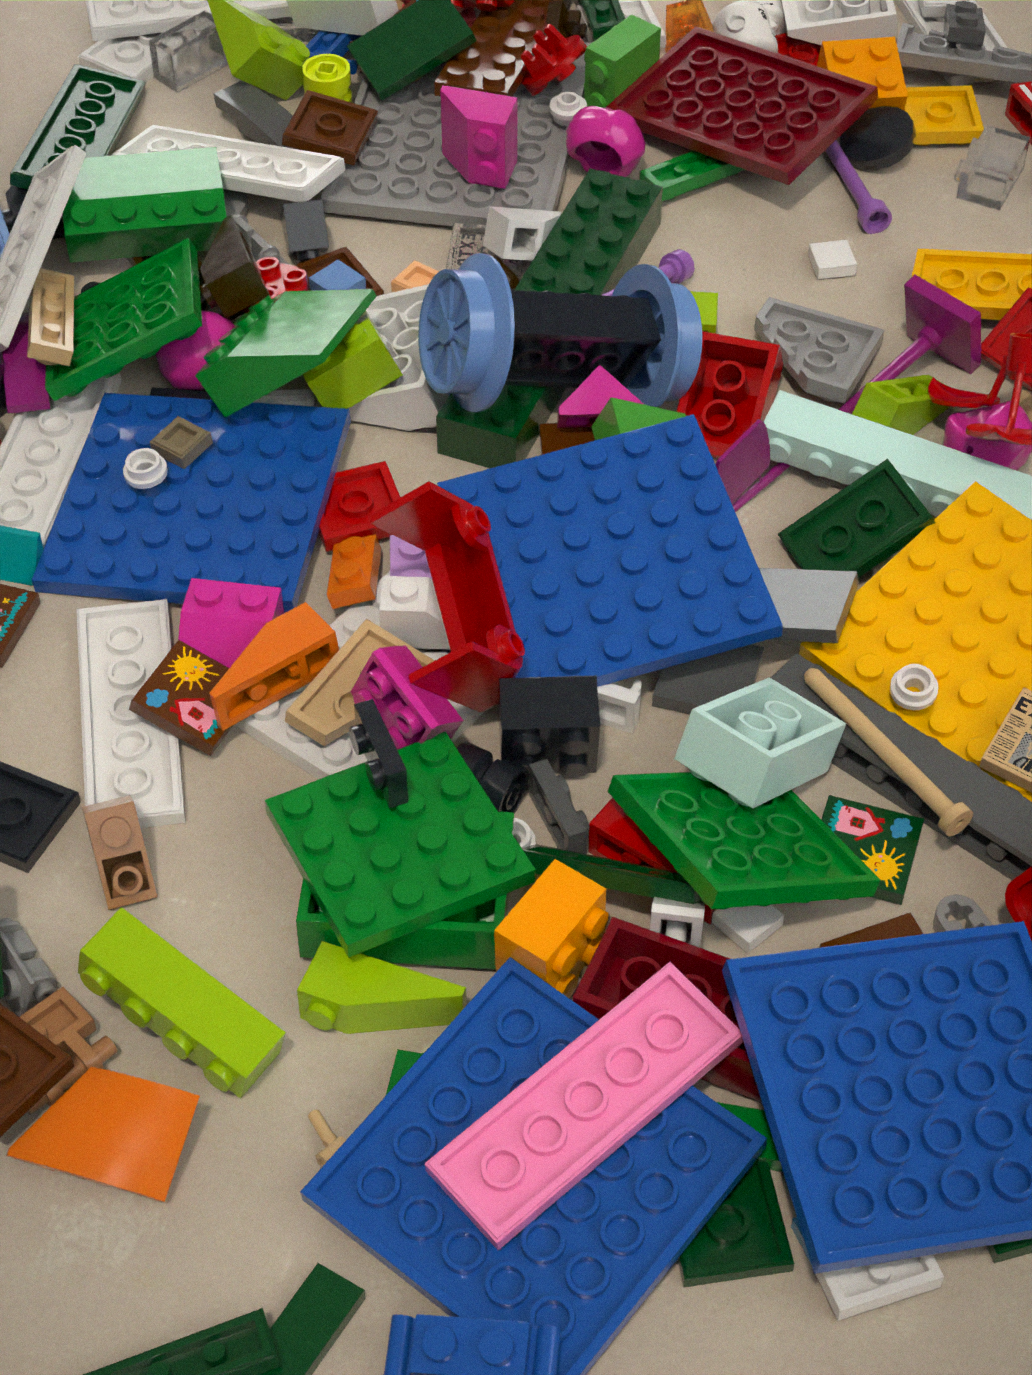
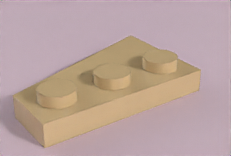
M366 619L287 709L285 722L325 746L349 732V727L355 725V703L350 692L372 652L380 647L406 645L422 667L435 660Z

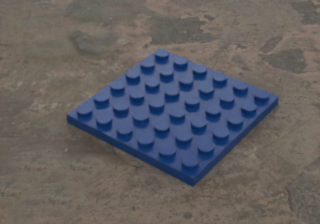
M104 393L48 536L44 551L31 580L35 592L138 601L167 599L168 603L183 604L191 578L280 587L284 612L297 607L320 529L321 518L326 509L334 476L350 427L351 417L349 409L252 402L225 418L214 401L209 399ZM177 416L211 433L213 443L185 469L164 459L167 464L168 473L160 484L152 488L138 489L130 486L125 481L123 468L127 456L137 449H151L150 441Z
M694 414L437 483V486L469 502L474 507L479 506L489 518L491 524L489 536L513 624L525 648V654L522 656L523 664L515 678L597 675V687L782 636V622Z
M1024 921L726 960L722 973L814 1274L1032 1238V941Z
M509 957L300 1193L305 1203L451 1317L530 1322L532 1326L553 1325L560 1327L561 1337L557 1375H586L764 1151L767 1145V1138L692 1085L508 1243L497 1250L426 1172L424 1163L599 1020Z

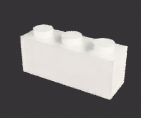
M287 0L295 27L361 36L382 24L399 11L396 0Z

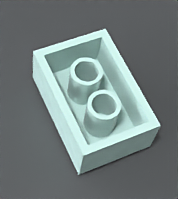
M769 677L693 708L674 759L688 767L695 777L704 781H710L729 793V797L736 803L755 808L828 772L847 723Z

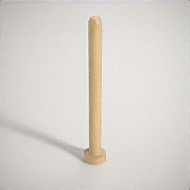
M810 668L805 672V683L940 817L938 827L947 836L950 837L958 834L970 823L973 811L963 802L954 804L819 669Z

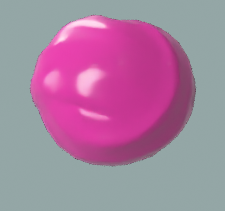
M597 106L584 107L576 112L566 129L567 153L571 158L578 160L586 172L589 169L627 177L637 168L640 159L645 154V141L641 129L630 114L620 109L612 110Z
M201 310L202 326L192 336L184 340L175 339L162 346L156 353L160 372L175 389L205 390L195 375L207 363L203 358L204 355L220 344L218 340L223 335L235 328L230 320L218 313Z
M1011 401L976 408L966 412L953 413L946 420L943 446L1016 471L1027 462L1032 452V445H1015L1006 443L1003 440L998 442L987 441L966 434V426L974 423L1006 427ZM1019 405L1015 428L1032 430V423L1028 415Z

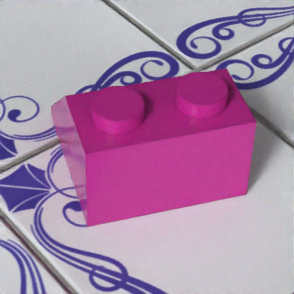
M442 85L440 90L442 154L468 183L506 189L517 163L518 98Z
M191 578L181 609L178 640L230 668L263 626L284 614L281 588Z

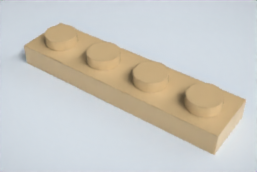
M40 268L30 293L27 357L34 358L45 365L61 364L70 366L73 355L74 276Z

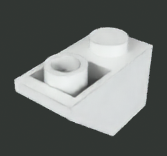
M489 206L483 246L502 259L533 261L562 213L559 211Z

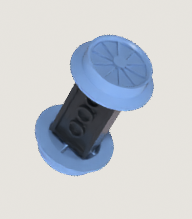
M477 253L468 257L458 270L443 269L430 281L420 311L418 329L419 355L423 373L430 387L437 393L453 394L458 404L469 412H482L488 409L496 401L504 385L578 388L599 365L643 404L660 408L664 402H673L684 396L695 379L702 352V323L697 303L691 292L681 284L671 283L666 274L654 265L640 264L632 267L620 279L612 296L591 295L589 293L570 294L553 293L551 291H519L510 289L503 268L493 256Z

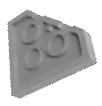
M771 297L767 299L756 315L754 326L755 332L764 342L780 345L783 366L805 392L817 395L826 401H837L844 404L881 346L884 329Z

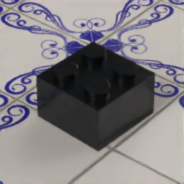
M597 675L499 678L501 761L504 759L512 761L528 769V773L529 764L544 759L549 761L555 774H561L566 777H580L586 773H596L600 733Z

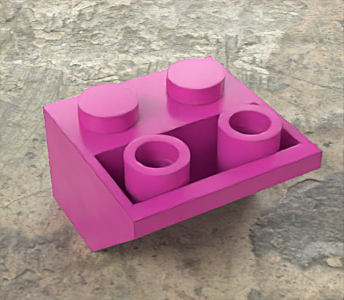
M406 645L380 647L372 652L350 692L353 695L355 704L371 699L374 700L397 750L416 742L422 744L424 741L432 739L445 731L451 739L464 721L446 698L410 684L408 675L422 668V666Z

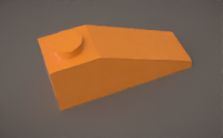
M306 602L267 622L209 693L218 727L222 731L312 682L339 651L336 632Z

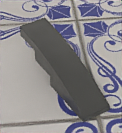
M243 80L213 93L216 107L237 119L239 132L258 143L291 148L282 145L283 133L293 115L266 93Z

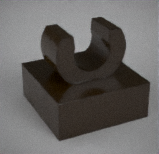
M563 0L549 2L546 23L553 25L565 38L572 35H579L581 39L586 37L587 24H580L582 14L580 10L567 11Z

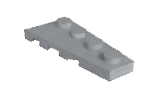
M902 23L896 44L901 66L904 70H933L947 77L961 74L973 76L974 79L981 82H991L994 79L1009 81L1010 84L1032 81V54L1001 46L995 47L993 51L985 50L984 45L950 42L945 39L946 33L931 30L927 36L915 33V25Z

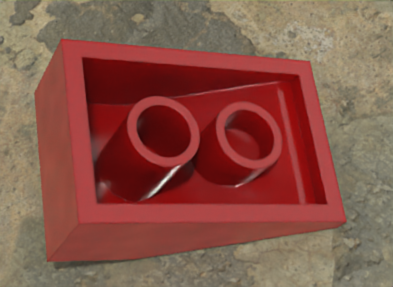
M702 331V352L698 371L691 387L680 398L676 412L684 413L686 416L695 415L712 458L719 459L758 419L764 422L775 400L784 365L779 344Z

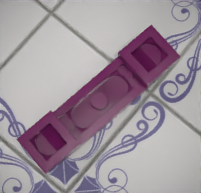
M29 312L22 313L10 345L3 351L4 384L8 414L51 409L50 395L45 389L46 365L34 358L27 357Z

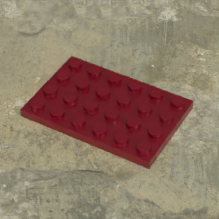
M696 26L606 108L612 110L620 109L627 112L635 119L639 128L644 133L790 185L878 100L877 86Z

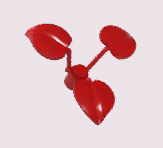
M1010 334L1008 355L1003 356L1002 367L989 394L955 389L942 384L933 377L928 386L930 401L938 405L956 408H980L982 406L1000 404V398L997 395L1008 371H1010L1009 378L1015 380L1006 427L974 423L966 426V434L987 441L998 442L1003 440L1006 443L1015 445H1032V430L1015 428L1023 381L1032 382V334Z

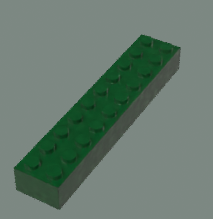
M589 169L515 290L603 295L615 289L623 275L632 267L637 266L661 224L663 187L647 183L643 180H634L614 175L607 171ZM504 385L496 401L482 412H469L463 409L453 394H450L436 416L437 453L487 468H494L526 459L539 436V424H544L548 421L566 388Z

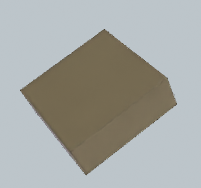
M177 416L150 441L151 449L157 451L164 459L185 469L213 441L209 431Z

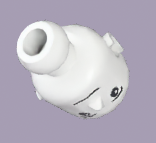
M752 0L736 1L725 6L716 15L712 25L713 32L778 53V42L774 33L778 25L770 20L766 9L760 3Z

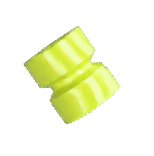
M320 54L305 61L302 65L305 92L310 90L352 103V91L349 88L351 85L350 64L345 58L335 54Z

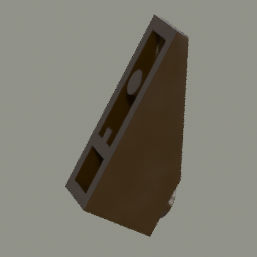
M232 215L224 218L200 268L205 284L200 286L201 292L211 308L219 306L225 318L270 295L250 246Z

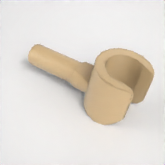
M313 1110L309 1113L308 1118L325 1146L323 1150L316 1154V1160L322 1168L346 1139L341 1136L337 1138L321 1112Z

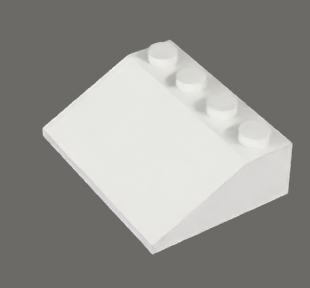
M781 0L788 37L821 45L822 41L895 37L897 42V14L893 0Z
M428 285L379 295L366 309L403 376L350 407L351 421L407 431L425 427H436V416L450 394H441L434 391L428 384L421 366L418 329L421 306ZM317 400L315 407H322L320 402Z

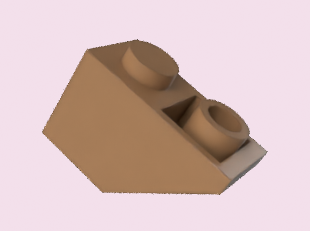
M128 795L82 807L108 910L156 898L157 893L135 804L131 796Z

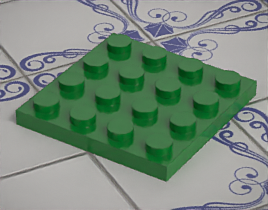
M189 238L74 297L73 355L70 366L61 364L46 365L45 389L54 401L66 395L71 397L81 393L89 383L101 377L109 378L118 374L128 363L138 358L147 359L155 355L162 346L175 339L184 340L189 338L202 326L197 250Z
M446 731L424 741L422 744L416 742L397 750L407 770L408 803L389 808L382 791L372 790L366 773V762L265 800L266 813L348 958L535 882L534 866Z
M691 772L613 775L607 792L621 806L624 813L644 832L649 841L674 866L676 872L683 876L698 893L701 900L711 909L725 910L731 907H765L771 904L809 903L811 901L873 897L880 883V879L792 790L755 808H751L750 806L736 803L729 797V793L710 781H704L695 777Z

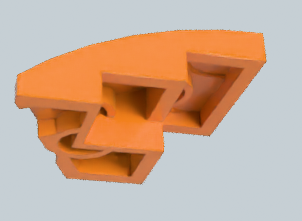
M90 1067L9 1147L6 1156L51 1171L63 1172L106 1187H115L163 1203L166 1200L200 1096L135 1076Z

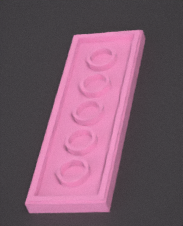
M669 962L424 1163L426 1172L493 1246L499 1250L742 1044L743 1038L740 1029Z

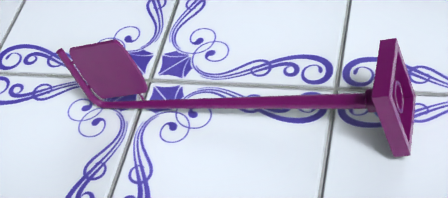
M914 274L904 284L907 336L913 339L914 342L869 382L895 379L927 351H933L969 374H972L981 365V312ZM864 387L838 410L852 414ZM760 419L715 464L735 512L791 466L778 462L761 478V474L770 464V443L766 425ZM759 477V480L742 494Z

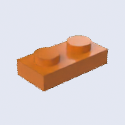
M376 534L362 538L357 536L350 537L341 543L334 544L327 588V597L332 609L376 599L381 546Z

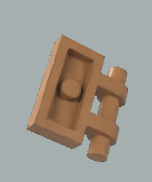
M61 987L20 1016L22 1020L59 1048L68 1052L73 1058L75 1066L27 1113L31 1115L45 1104L51 1107L64 1094L63 1091L73 1085L90 1067L104 1069L103 1062L118 1052L113 1041L106 1035L91 1046L84 1040L96 1031L94 1019L64 987Z

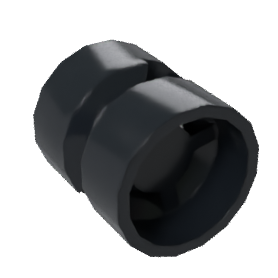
M467 741L461 743L457 750L498 812H514L515 814L528 785V769L507 759L502 761L496 759L493 762L491 752Z

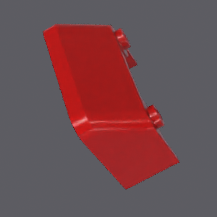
M428 481L370 514L369 520L370 524L425 551L451 652L408 675L410 684L482 713L499 705V678H515L523 664L522 656L525 654V648L513 624L489 536L491 524L487 514L479 506L474 507L469 502Z

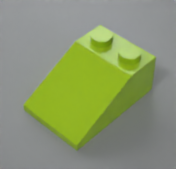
M207 0L232 76L284 100L292 96L303 85L302 65L310 56L306 45L266 17L232 0Z
M366 310L325 362L302 374L322 407L349 409L403 376Z

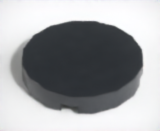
M880 106L870 108L840 136V147L852 166L858 169L867 170L866 166H876V170L887 168L901 161L913 148V140L916 137L914 122L907 112L898 107Z

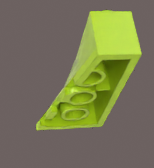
M121 907L80 950L78 973L84 985L96 995L104 996L106 994L121 1006V1011L125 1017L136 1026L141 1028L147 1026L162 1038L164 1046L174 1056L183 1060L189 1058L202 1068L206 1079L217 1089L224 1092L230 1090L241 1099L280 1054L286 1034L285 1031Z

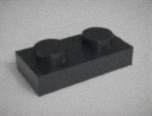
M371 699L354 704L355 725L349 727V735L355 753L357 755L364 754L368 761L365 763V768L372 790L382 791L389 808L408 803L407 770L374 700Z

